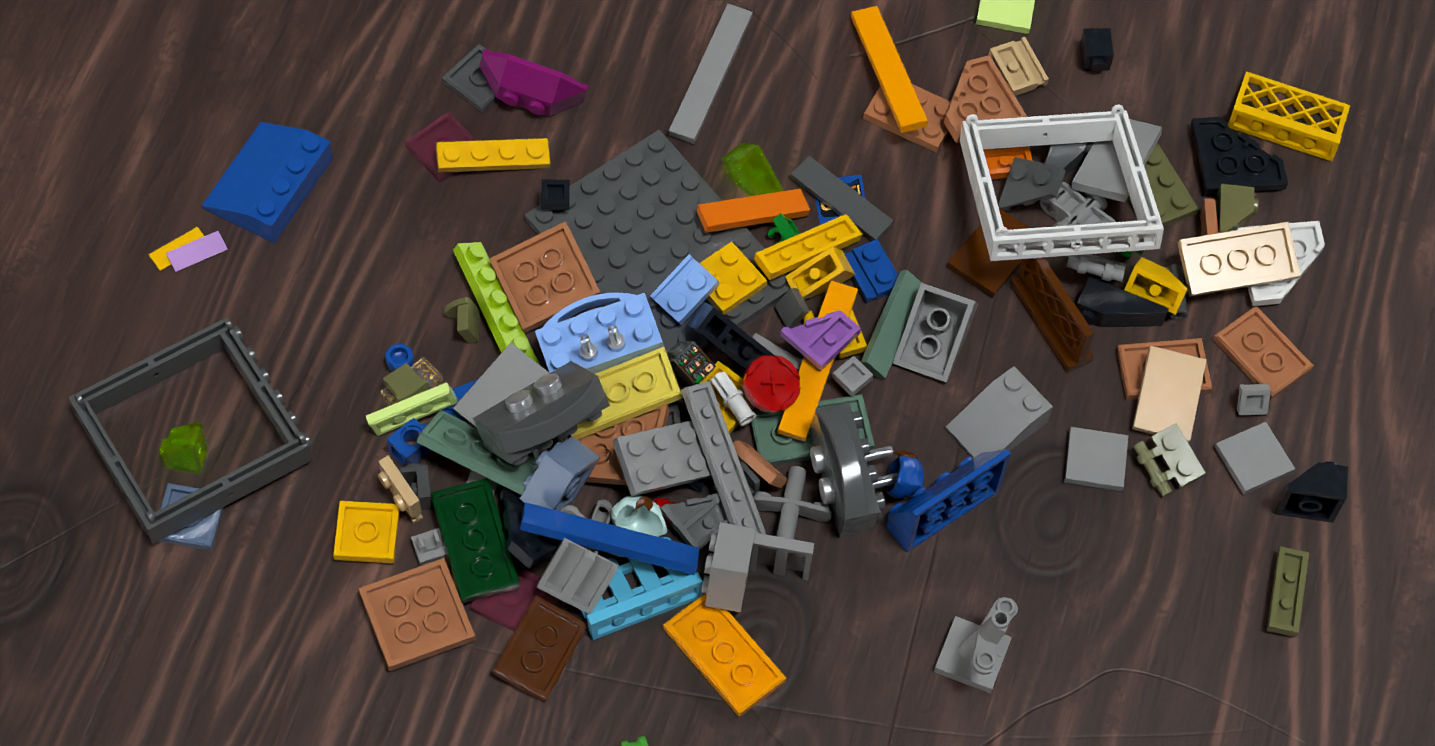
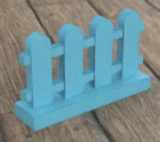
M660 537V538H664V539L671 540L669 537ZM606 558L618 565L617 571L608 585L613 597L603 600L601 596L592 613L588 614L582 611L584 619L587 618L588 631L592 639L596 640L697 600L703 595L701 593L703 581L698 572L692 575L665 568L668 575L659 579L650 563L628 558V563L619 566L615 559ZM631 572H634L641 585L634 589L630 588L624 576Z

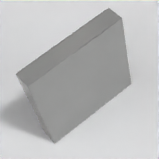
M1266 422L1216 443L1214 447L1243 495L1293 474L1295 471V467Z
M1071 427L1064 483L1122 491L1124 488L1129 435Z

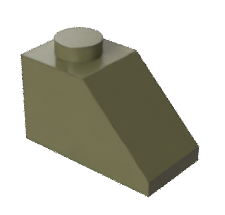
M1229 184L1220 185L1216 196L1218 233L1235 231L1238 227H1247L1252 215H1257L1259 200L1254 198V187Z

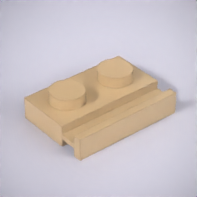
M1022 37L1017 42L1011 41L990 48L988 55L991 56L1014 96L1034 90L1037 86H1046L1048 84L1049 78L1026 37Z
M389 455L379 460L380 473L377 474L385 489L389 488L393 494V499L399 510L406 513L412 524L422 519L419 499Z

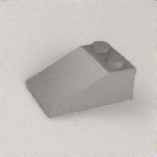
M921 283L892 364L947 383L969 332L978 303Z
M1013 366L987 386L946 426L945 430L972 458L984 452L1003 449L1010 451L1048 422L1053 406Z

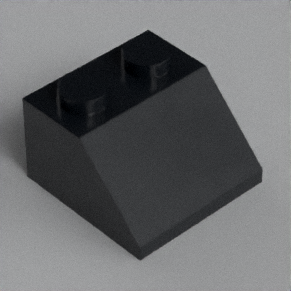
M1332 461L1315 464L1287 485L1275 509V515L1333 523L1347 499L1348 466H1342Z

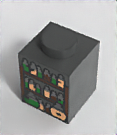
M680 341L668 352L674 374L686 387L699 384L716 367L694 341Z

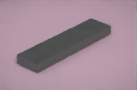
M808 156L791 173L793 181L837 215L847 214L859 231L871 241L876 239L879 241L894 225V220L811 156Z

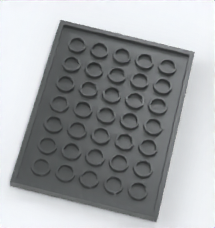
M657 130L570 185L569 210L541 209V205L525 214V221L537 235L566 221L601 294L630 293L639 295L645 293L668 357L670 356L669 350L680 341H694L703 352L713 346L687 325L699 307L681 325L650 296L689 254L700 263L732 241L766 278L767 286L725 314L727 318L739 327H742L775 305L791 288L785 278L788 275L787 273L769 280L753 260L755 254L765 248L745 226L705 232L696 211L698 204L722 200L660 130ZM707 299L704 301V302H706V303L712 305Z

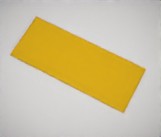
M196 227L150 253L149 256L161 271L171 265L166 254L167 252L202 238L204 235Z

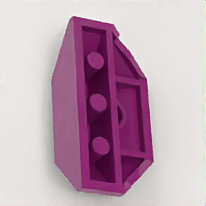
M486 49L483 50L480 68L496 98L502 100L505 104L510 106L517 105L528 109L533 114L550 117L584 103L588 85L579 83L576 79L562 72L501 52H492Z

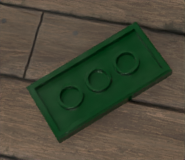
M484 478L430 493L462 604L520 588L511 552L507 550V539L489 479Z

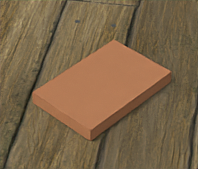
M1257 306L1215 334L1213 341L1254 384L1269 385L1271 390L1270 401L1312 371L1314 367Z
M1202 338L1118 345L1116 350L1126 400L1139 398L1150 346L1206 359ZM1207 360L1200 394L1211 393L1212 391Z

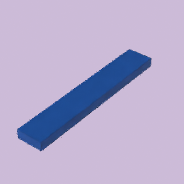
M525 502L520 530L561 541L566 538L584 547L695 575L698 567L699 547Z

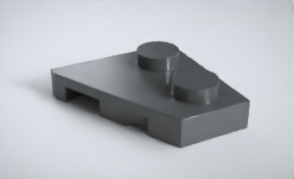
M1015 157L998 207L1004 211H1009L1011 207L1023 204L1027 206L1041 199L1048 200L1057 197L1066 170L1061 167Z
M718 493L704 498L688 499L685 502L676 504H665L660 507L663 517L685 543L699 547V550L710 542L712 533L718 534L720 522L729 524Z

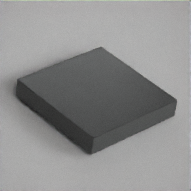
M478 44L442 77V83L483 114L498 99L480 68L482 53L486 48Z

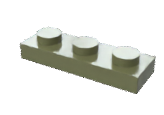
M1279 547L1267 631L1297 637L1300 627L1309 552Z

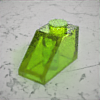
M740 143L721 158L733 181L749 196L784 191L759 145Z
M194 422L172 428L168 439H163L160 455L163 456L167 468L200 475L209 450L202 423Z

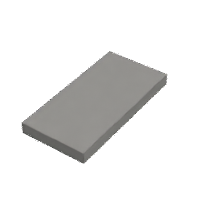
M1129 119L1145 166L1162 134V126ZM1113 141L1093 143L1072 181L1073 190L1121 202L1126 201L1129 192Z

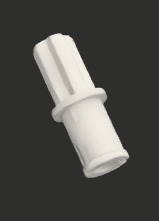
M724 371L717 373L711 379V383L723 398V405L730 408L741 426L752 422L756 414L744 400V393L735 387Z

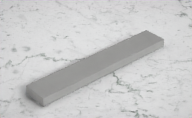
M727 4L669 129V136L695 144L750 24L753 12Z
M707 381L685 387L681 390L729 524L756 528L755 533L766 534L711 382Z

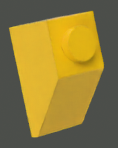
M831 246L786 275L785 278L791 288H798L803 299H807L827 292L831 281L842 284L856 274L843 251Z
M1143 257L1134 266L1124 289L1127 292L1169 308L1168 312L1175 315L1187 292V288L1167 268Z

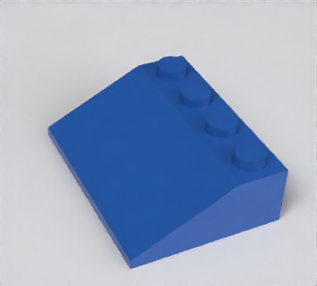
M260 122L204 201L202 209L275 244L333 160L331 141L305 129Z
M1008 449L980 453L974 458L967 457L958 465V469L952 473H943L935 480V484L929 488H920L912 495V499L905 504L900 502L894 505L888 512L886 527L908 553L1000 492L1011 453Z

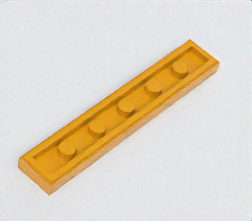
M878 6L851 11L852 21L900 132L904 133L928 127L927 117Z
M831 281L818 318L825 317L826 314L838 310L849 317L858 289ZM803 357L799 369L800 394L795 403L785 409L778 428V434L806 442L814 412L819 405L834 359L820 370L806 357Z

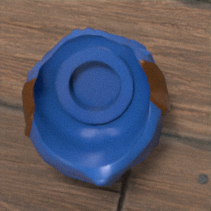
M899 450L895 452V454H898V458L892 461L889 466V475L898 473L896 483L884 486L885 492L892 499L907 498L923 487L924 469L917 456L912 452Z

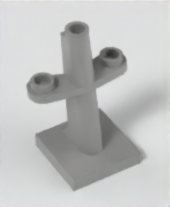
M799 466L789 468L784 498L772 497L766 492H756L753 499L758 511L781 512L776 536L755 533L749 570L755 571L757 563L774 566V575L785 576L786 569L803 571L802 580H808L815 543L794 540L798 516L826 522L831 519L832 511L828 504L825 505L823 502L812 504L801 501L806 477V470Z
M598 500L590 519L609 524L613 508L612 504L607 500ZM573 505L564 506L559 510L586 518ZM599 507H604V508H606L608 511H607V512H601V511L599 510ZM564 538L541 576L537 588L591 614L614 577L618 565L598 555L599 550L578 545Z
M999 598L993 603L981 625L955 616L934 672L991 694L1012 638L1005 635L1010 621L1017 614V604L1010 598Z

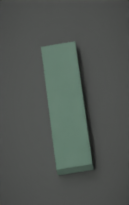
M908 270L900 271L861 359V363L878 379L886 378L922 283Z

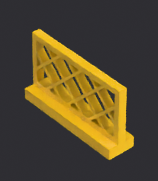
M1246 71L1228 127L1332 162L1341 141L1350 105ZM1248 82L1260 86L1262 90L1253 92L1248 86ZM1274 93H1283L1288 99L1279 101ZM1267 96L1272 103L1263 106L1258 98ZM1251 101L1256 108L1242 103ZM1301 101L1311 102L1314 107L1305 109ZM1293 104L1298 112L1289 114L1285 106ZM1277 109L1281 116L1269 113V111ZM1332 109L1342 112V114L1332 118L1326 110ZM1319 113L1324 121L1316 123L1310 115ZM1303 118L1308 125L1294 120ZM1329 126L1334 133L1321 129Z

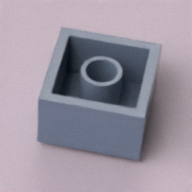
M573 436L563 443L561 441L557 442L551 451L545 450L537 459L536 465L538 468L523 483L525 490L520 500L524 503L559 511L562 507L570 505L575 501L600 457Z

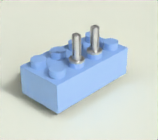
M604 293L583 298L563 308L541 329L535 330L549 373L573 361L595 374L664 347L645 293L639 295ZM600 305H607V306H604V307H599V308H595V309H592V310H588V311L583 312V313H581V314H579V315H577V316H575V317H573V318H570V317H572L573 315H575V314H577V313H579V312H581V311H583V310H586V309H588V308H592V307H596V306H600Z

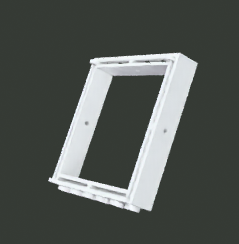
M1115 105L1112 107V111L989 120H978L977 115L971 114L967 116L966 121H962L960 144L991 261L1160 249L1164 231L1163 224L1127 111L1124 110L1122 105ZM1113 141L1137 221L1008 230L1003 226L983 149Z

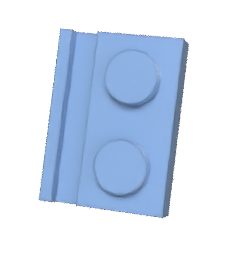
M689 254L650 296L682 325L721 283Z

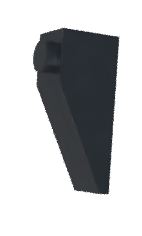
M1090 276L1076 305L1087 324L1097 327L1162 326L1169 310L1165 306Z
M703 302L687 323L690 328L745 370L753 361L761 356H775L719 310L706 302Z

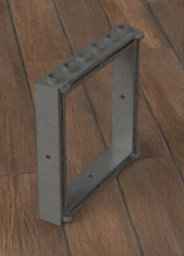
M224 318L68 397L76 417L152 544L312 461L309 450L313 447L311 440L306 432H299L297 429L299 423L291 410H285L283 407L285 401L278 389L272 390L269 385L271 379L264 367L258 368L256 365L258 360L250 346L245 348L242 343L244 337L237 325L232 326L229 318ZM225 349L285 444L154 512L96 417V414Z

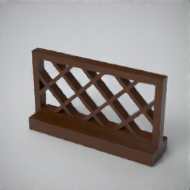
M1044 257L1024 259L1020 274L1011 278L1010 285L1064 369L1069 373L1092 362L1094 356L1090 352L1089 347L1094 333Z

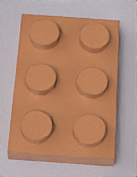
M912 84L927 117L928 127L901 133L880 86L864 112L863 119L937 153L949 133L943 121L951 101Z

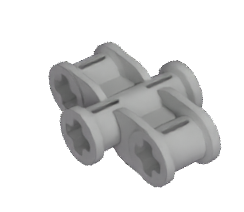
M1066 182L1061 183L1057 197L1040 200V205L1044 212L1057 221L1053 227L1116 222L1112 217L1103 212L1107 207L1104 197L1085 193L1084 198Z

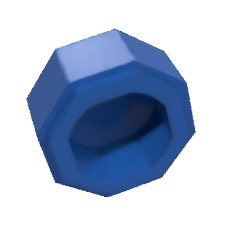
M402 343L391 345L385 353L387 367L391 371L396 370L405 363L410 367L414 364L411 348Z

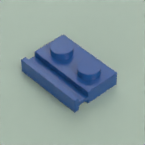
M878 239L856 247L849 253L844 252L856 274L851 279L866 304L870 303L872 299H879L891 293L898 274Z

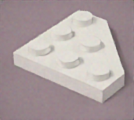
M1319 221L1289 223L1301 276L1297 279L1248 287L1252 306L1280 304L1322 252L1325 243ZM1259 226L1238 227L1237 230L1247 229V228H1253V227H1259Z

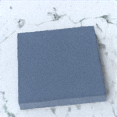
M168 483L160 509L193 493L199 488ZM224 507L165 537L159 542L212 551Z

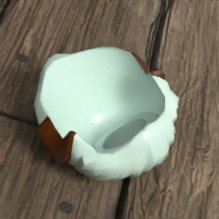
M647 496L625 497L612 508L610 516L614 526L656 537L664 535L668 531L659 505Z

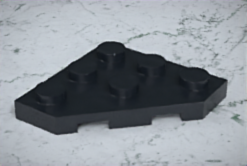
M1220 117L1192 118L1190 125L1205 195L1217 194L1221 184L1254 187V191L1284 190L1287 188L1288 180L1284 162L1275 154L1269 155L1259 148V143L1244 133L1238 134L1227 126L1228 122Z
M504 486L500 493L501 502H504L505 507L503 512L504 528L508 530L509 536L506 541L507 550L530 569L554 556L562 541L520 530L525 503L520 500L521 494Z

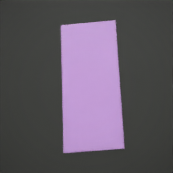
M216 231L166 254L175 272L228 249L219 231Z

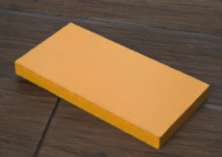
M704 594L664 623L663 629L740 717L783 685L787 678L728 610L705 606L707 594Z

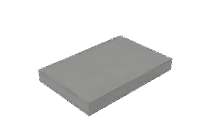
M510 343L453 409L476 427L473 420L475 416L505 400L511 394L529 386L540 377L549 374V372Z

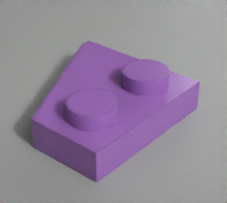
M838 310L828 313L822 318L806 320L805 324L791 329L789 326L784 327L780 332V336L818 369L822 370L860 334L861 328L842 311Z

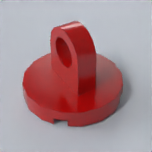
M777 355L761 356L753 361L744 373L743 388L745 396L753 406L761 411L768 413L782 412L794 404L798 398L801 389L800 376L794 365L784 357Z

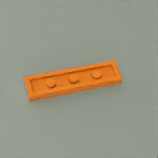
M800 188L698 204L696 211L707 233L773 222V219L780 213L790 219L805 217L809 215L810 208Z

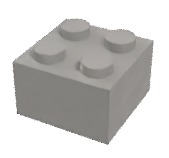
M720 522L718 534L712 533L709 551L714 553L707 555L704 573L710 574V576L704 575L701 593L707 594L705 606L741 612L756 528Z

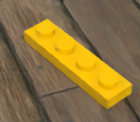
M548 138L436 143L438 172L544 169L550 166Z
M845 214L761 250L755 254L753 260L765 276L771 280L799 268L831 246L842 249L860 241L862 233L849 216Z

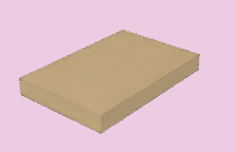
M1150 346L1132 429L1155 435L1177 423L1189 443L1207 359Z

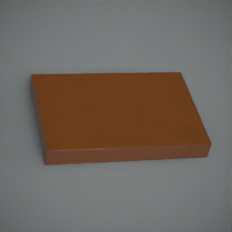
M999 207L1003 226L1008 230L1029 228ZM980 224L950 259L947 267L993 298L1023 263L1024 259L991 261L982 225Z
M535 595L494 667L492 674L545 703L588 624Z

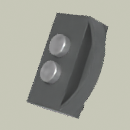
M570 361L553 372L540 377L522 390L511 394L505 400L475 416L473 420L485 448L508 463L519 465L528 459L527 454L533 452L537 461L543 450L552 446V439L557 437L558 441L563 443L568 439L567 435L577 431L578 424L585 420L594 421L600 418L602 410L610 406L598 375Z
M850 402L816 409L810 427V434L814 445L810 449L812 466L816 473L822 474V478L819 479L820 495L825 505L830 504L839 538L874 530L877 520H882L881 511L886 509L883 494H875L874 488L893 485L896 483L898 473L878 477L875 466H867V461L893 456V449L891 446L870 450L867 438H859V429L863 427L862 418L859 411L852 412Z

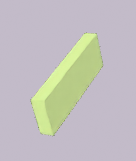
M446 382L366 415L369 426L379 436L405 425L413 417L418 420L457 404L458 401L454 391Z

